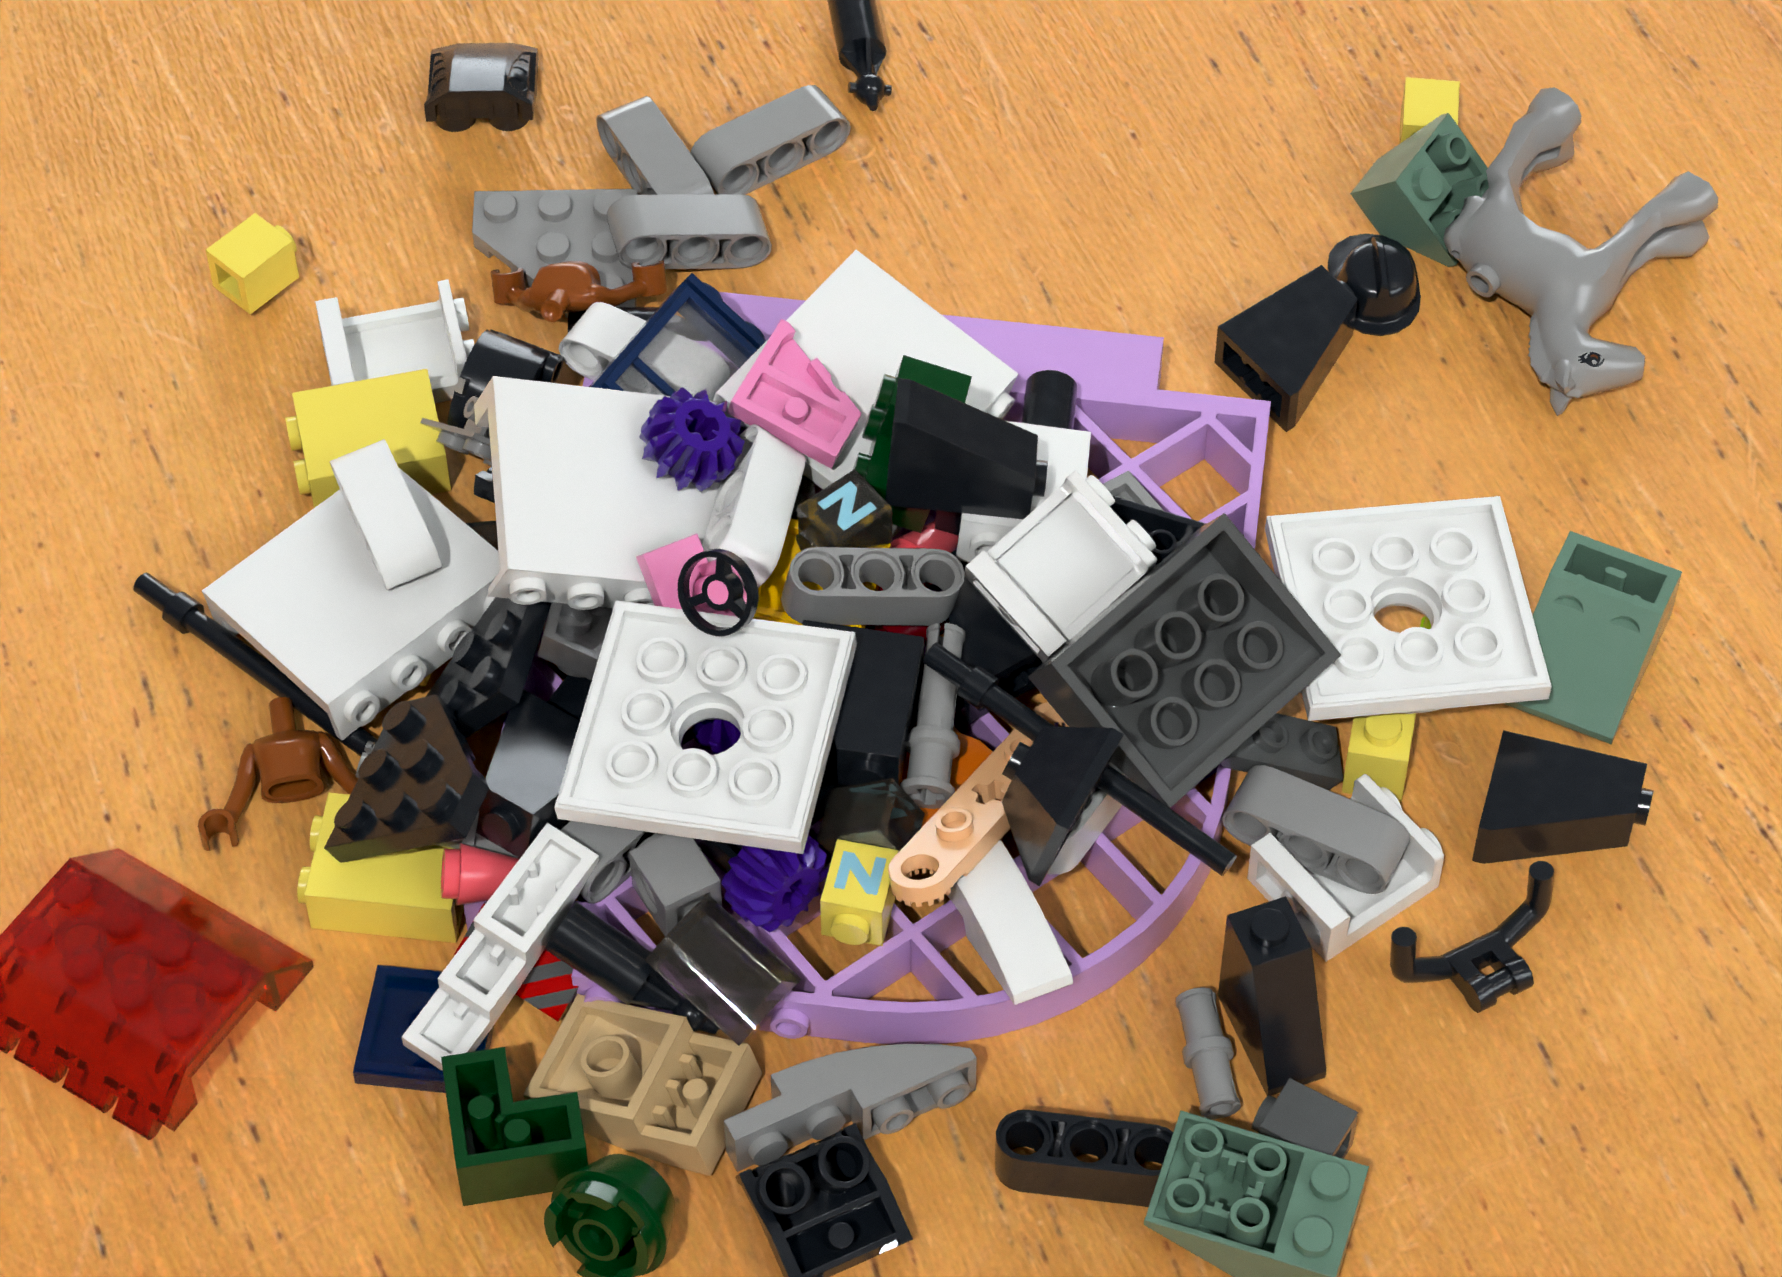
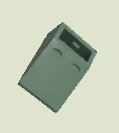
M1570 531L1549 573L1533 613L1536 631L1552 686L1549 699L1503 704L1612 744L1670 619L1682 571Z
M1180 1111L1144 1220V1225L1233 1277H1338L1361 1202L1369 1166Z

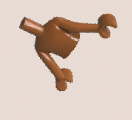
M664 260L646 266H641L640 262H633L631 264L633 281L614 289L601 286L597 269L581 261L554 263L540 268L532 286L527 289L523 268H518L517 271L510 273H500V270L496 269L491 271L494 302L497 304H515L524 312L535 310L541 312L542 317L548 322H556L564 313L585 311L594 302H603L615 307L639 296L650 297L666 293L667 283Z
M278 697L269 703L273 734L259 738L252 744L246 745L240 758L233 789L224 809L209 810L199 819L198 829L204 850L210 851L209 840L217 833L229 834L232 847L238 844L239 838L236 823L253 792L256 781V768L261 778L262 799L269 803L295 802L319 795L325 788L320 771L321 758L331 777L347 794L351 795L358 778L348 767L334 742L326 733H318L314 730H296L291 699Z

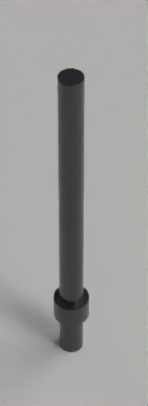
M147 572L137 578L133 586L134 592L162 611L163 620L182 634L191 632L275 695L291 699L293 708L360 757L362 752L366 753L364 749L368 741L375 742L376 744L378 739L361 727L341 741L335 734L327 712L268 659L204 614V606L185 592L175 593Z
M937 642L926 652L922 662L958 687V696L976 709L980 710L986 707L1033 742L1043 726L1055 727L1000 688V679L980 665L973 669ZM1107 766L1097 786L1099 789L1221 876L1230 869L1237 857L1234 853L1113 767Z

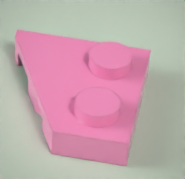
M781 319L731 400L727 413L750 426L756 424L795 450L832 469L855 430L862 413L845 392L838 390L833 385L830 373L818 358L810 361L793 339L796 332L789 322Z

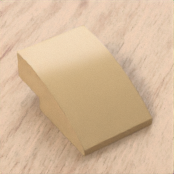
M577 994L523 1094L525 1100L577 1092L584 1133L646 1158L711 1176L726 1147L724 1120L744 1111L762 1075L748 1043L693 1032L687 1017L613 1001L595 1000L584 1002L585 995Z

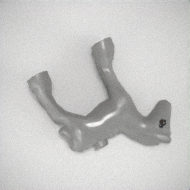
M1554 87L1541 89L1530 103L1527 113L1513 124L1504 148L1486 170L1489 188L1482 197L1469 196L1464 198V205L1460 216L1445 229L1444 243L1448 252L1459 260L1467 271L1466 280L1477 294L1491 297L1496 293L1532 316L1530 318V333L1528 335L1530 338V347L1528 349L1530 366L1533 367L1540 382L1546 383L1550 387V403L1558 416L1565 411L1573 397L1582 398L1602 393L1642 379L1645 356L1636 347L1593 338L1588 334L1589 328L1597 319L1611 309L1616 296L1628 278L1645 262L1655 258L1691 257L1707 243L1710 237L1703 220L1718 208V196L1709 182L1689 171L1675 177L1659 194L1641 207L1612 238L1594 249L1586 248L1569 235L1538 226L1524 215L1519 188L1530 175L1561 166L1572 159L1574 155L1573 134L1581 124V113L1578 105L1569 95Z

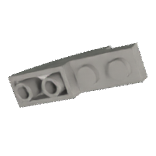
M893 1044L837 1052L799 1063L771 1074V1100L724 1120L726 1153L738 1172L754 1164L763 1166L777 1160L787 1149L812 1138L821 1140L833 1135L845 1123L850 1121L853 1124L856 1123L864 1140L879 1133H895L906 1127L913 1118L937 1107L941 1109L953 1107L962 1102L970 1092L975 1091L977 1058L972 1049L942 1044Z

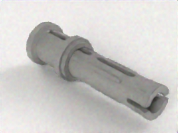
M945 623L944 637H941L940 624L930 625L926 630L927 643L925 654L937 642L961 659L965 631L957 625ZM925 664L923 667L917 725L910 730L906 742V749L910 754L907 779L900 783L899 797L912 806L937 809L941 808L955 793V788L950 784L952 760L960 753V740L953 731L958 687Z

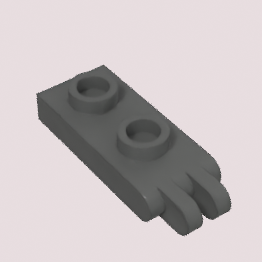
M1278 713L1221 762V766L1248 772L1250 768L1256 765H1266L1327 790L1332 789L1343 781L1336 727Z

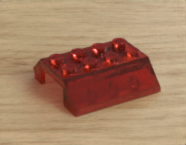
M119 848L72 857L68 859L0 935V1051L6 1054L11 1052L19 1041L13 1058L53 1083L59 1082L69 1068L62 1086L63 1089L103 1113L108 1112L114 1106L117 1098H119L112 1119L145 1139L151 1140L158 1134L162 1124L175 1132L197 1106L198 1101L191 1078L256 1001L276 1012L314 968L313 960Z

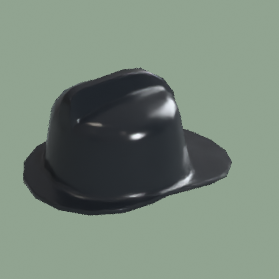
M1367 233L1349 236L1334 246L1329 253L1327 268L1328 272L1337 280H1342L1348 284L1358 299L1354 329L1363 334L1385 336L1398 333L1411 325L1419 313L1421 295L1416 265L1410 251L1391 238Z

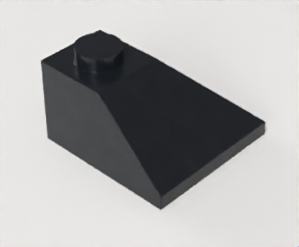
M1043 726L1031 747L1022 742L1016 747L1002 775L1012 780L1002 800V805L1029 881L1038 886L1041 885L1094 794L1124 735L1123 733L1114 728Z

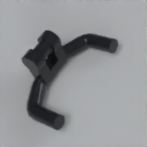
M1537 861L1530 865L1525 901L1494 930L1441 956L1415 958L1416 933L1408 927L1395 929L1391 936L1390 967L1393 976L1404 983L1451 979L1464 995L1468 1005L1477 1013L1496 1005L1497 998L1508 992L1516 995L1532 987L1534 981L1529 966L1511 947L1538 924L1547 913L1552 899L1554 878L1552 865L1544 861ZM1489 965L1495 971L1486 976L1479 972V970Z

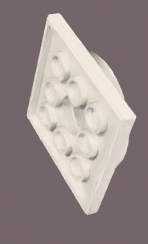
M1500 496L1266 517L1265 532L1275 575L1341 654L1338 659L1301 691L1308 721L1391 713H1426L1446 708L1549 699L1552 686ZM1386 607H1409L1424 614L1430 620L1432 628L1412 627L1399 634L1383 627L1374 616L1380 609Z
M616 600L554 808L557 819L803 854L857 646L855 632L752 619L745 628L733 634L712 636L697 629L688 620L682 609ZM697 611L707 622L718 627H733L740 620L736 616ZM706 720H725L731 722L741 733L739 740L732 747L715 755H710L701 749L690 748L683 750L681 747L684 733L693 725Z

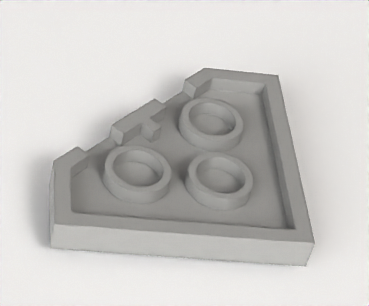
M638 189L474 191L472 226L474 247L488 258L493 255L511 268V272L517 271L518 268H523L525 286L527 288L532 286L540 268L566 261H581L594 266L600 276L601 286L609 289L623 286L633 281L632 269L622 265L618 259L607 222V211L618 199L625 196L638 195ZM636 298L615 307H636Z

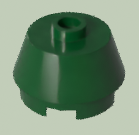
M607 1155L559 1180L553 1190L551 1204L545 1211V1231L553 1248L557 1242L561 1241L567 1251L582 1263L577 1271L582 1277H635L645 1275L655 1270L665 1257L675 1213V1201L672 1191L664 1178L650 1165L629 1155Z

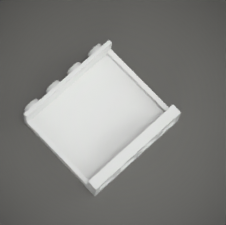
M857 250L786 320L796 331L793 339L810 361L818 358L830 373L833 385L838 390L845 392L862 413L855 430L832 469L804 455L806 462L803 474L829 495L850 481L858 453L869 454L872 441L862 438L870 408L872 404H875L884 374L895 377L903 355L972 376L965 403L995 417L1003 419L1015 402V399L1009 394L1018 376L1016 371ZM767 341L715 393L713 401L718 403L727 401L725 412L727 417L735 418L727 413L730 402ZM743 421L740 424L745 430L750 426ZM867 516L862 518L870 526L867 535L875 540H879L885 533L893 538L903 528Z
M498 376L491 378L474 405L475 425L477 427L489 428L500 572L488 587V597L509 598L512 602L521 605L536 604L541 601L565 603L577 610H590L597 607L614 608L616 600L654 605L636 557L694 534H698L702 544L720 482L714 481L710 488L700 492L690 482L687 487L678 491L674 477L667 474L656 479L658 463L642 459L643 449L647 444L639 438L641 427L650 416L649 411L657 400H661L664 397L663 395Z
M400 468L399 470L434 542L442 568L386 590L341 490H338L202 590L214 621L235 636L238 633L241 634L327 712L335 734L341 741L359 727L371 722L380 711L405 692L417 687L425 677L452 658L461 639L473 630L495 598L488 597V587L500 572L498 550Z

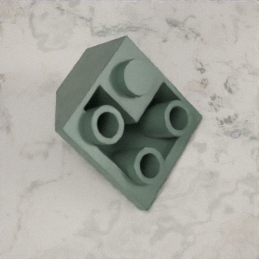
M1446 113L1440 115L1378 158L1350 194L1380 235L1398 241L1403 246L1450 267L1456 265L1459 260L1452 256L1445 246V229L1460 216L1465 197H1482L1489 188L1486 174L1488 167L1451 115Z

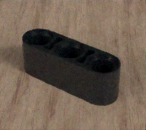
M1017 1110L1007 1114L997 1127L995 1172L1001 1183L1009 1189L1019 1192L1149 1207L1161 1169L1149 1170L1143 1168L1140 1164L1156 1162L1163 1165L1173 1132L1166 1127L1154 1124L1035 1110ZM1017 1147H1029L1036 1152L1031 1155H1020L1012 1150ZM1090 1154L1097 1156L1101 1160L1086 1163L1078 1160L1076 1157Z

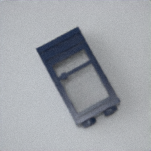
M691 273L666 298L589 387L671 396L673 392L684 387L693 397L697 392L706 388L709 401H713L715 393L766 340L762 332L755 325L744 321L723 302L721 295L714 287L702 282Z

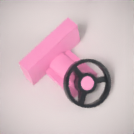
M698 534L636 557L654 605L682 609L688 620L697 629L712 636L733 634L745 628L756 613L759 595L757 583L751 569L739 556L724 549L704 551ZM707 557H714L716 559L708 562ZM741 578H742V580H743V582H744L746 591H745V589H744V586H743V583H742V581H741ZM697 611L736 616L740 620L733 627H718L707 622Z

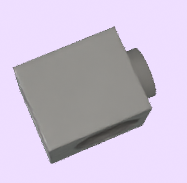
M656 834L644 840L639 847L629 851L632 886L667 940L723 914L720 879L693 838Z

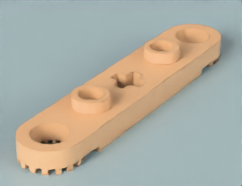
M1049 702L1033 709L1035 713L1054 726V723H1058V727H1062L1063 723H1065ZM1014 729L894 856L889 864L888 872L891 891L894 896L896 895V900L899 902L904 900L905 905L908 906L915 902L916 907H922V902H927L928 906L934 904L935 899L941 902L944 900V894L949 895L951 893V887L962 875L967 876L1009 831L1010 825L1002 805V800L1012 780L1002 775L1018 744L1022 742L1031 747L1033 744L1031 739ZM918 869H922L923 873H927V869H929L930 874H934L922 880L909 879L912 877V871H914L915 875L919 874Z

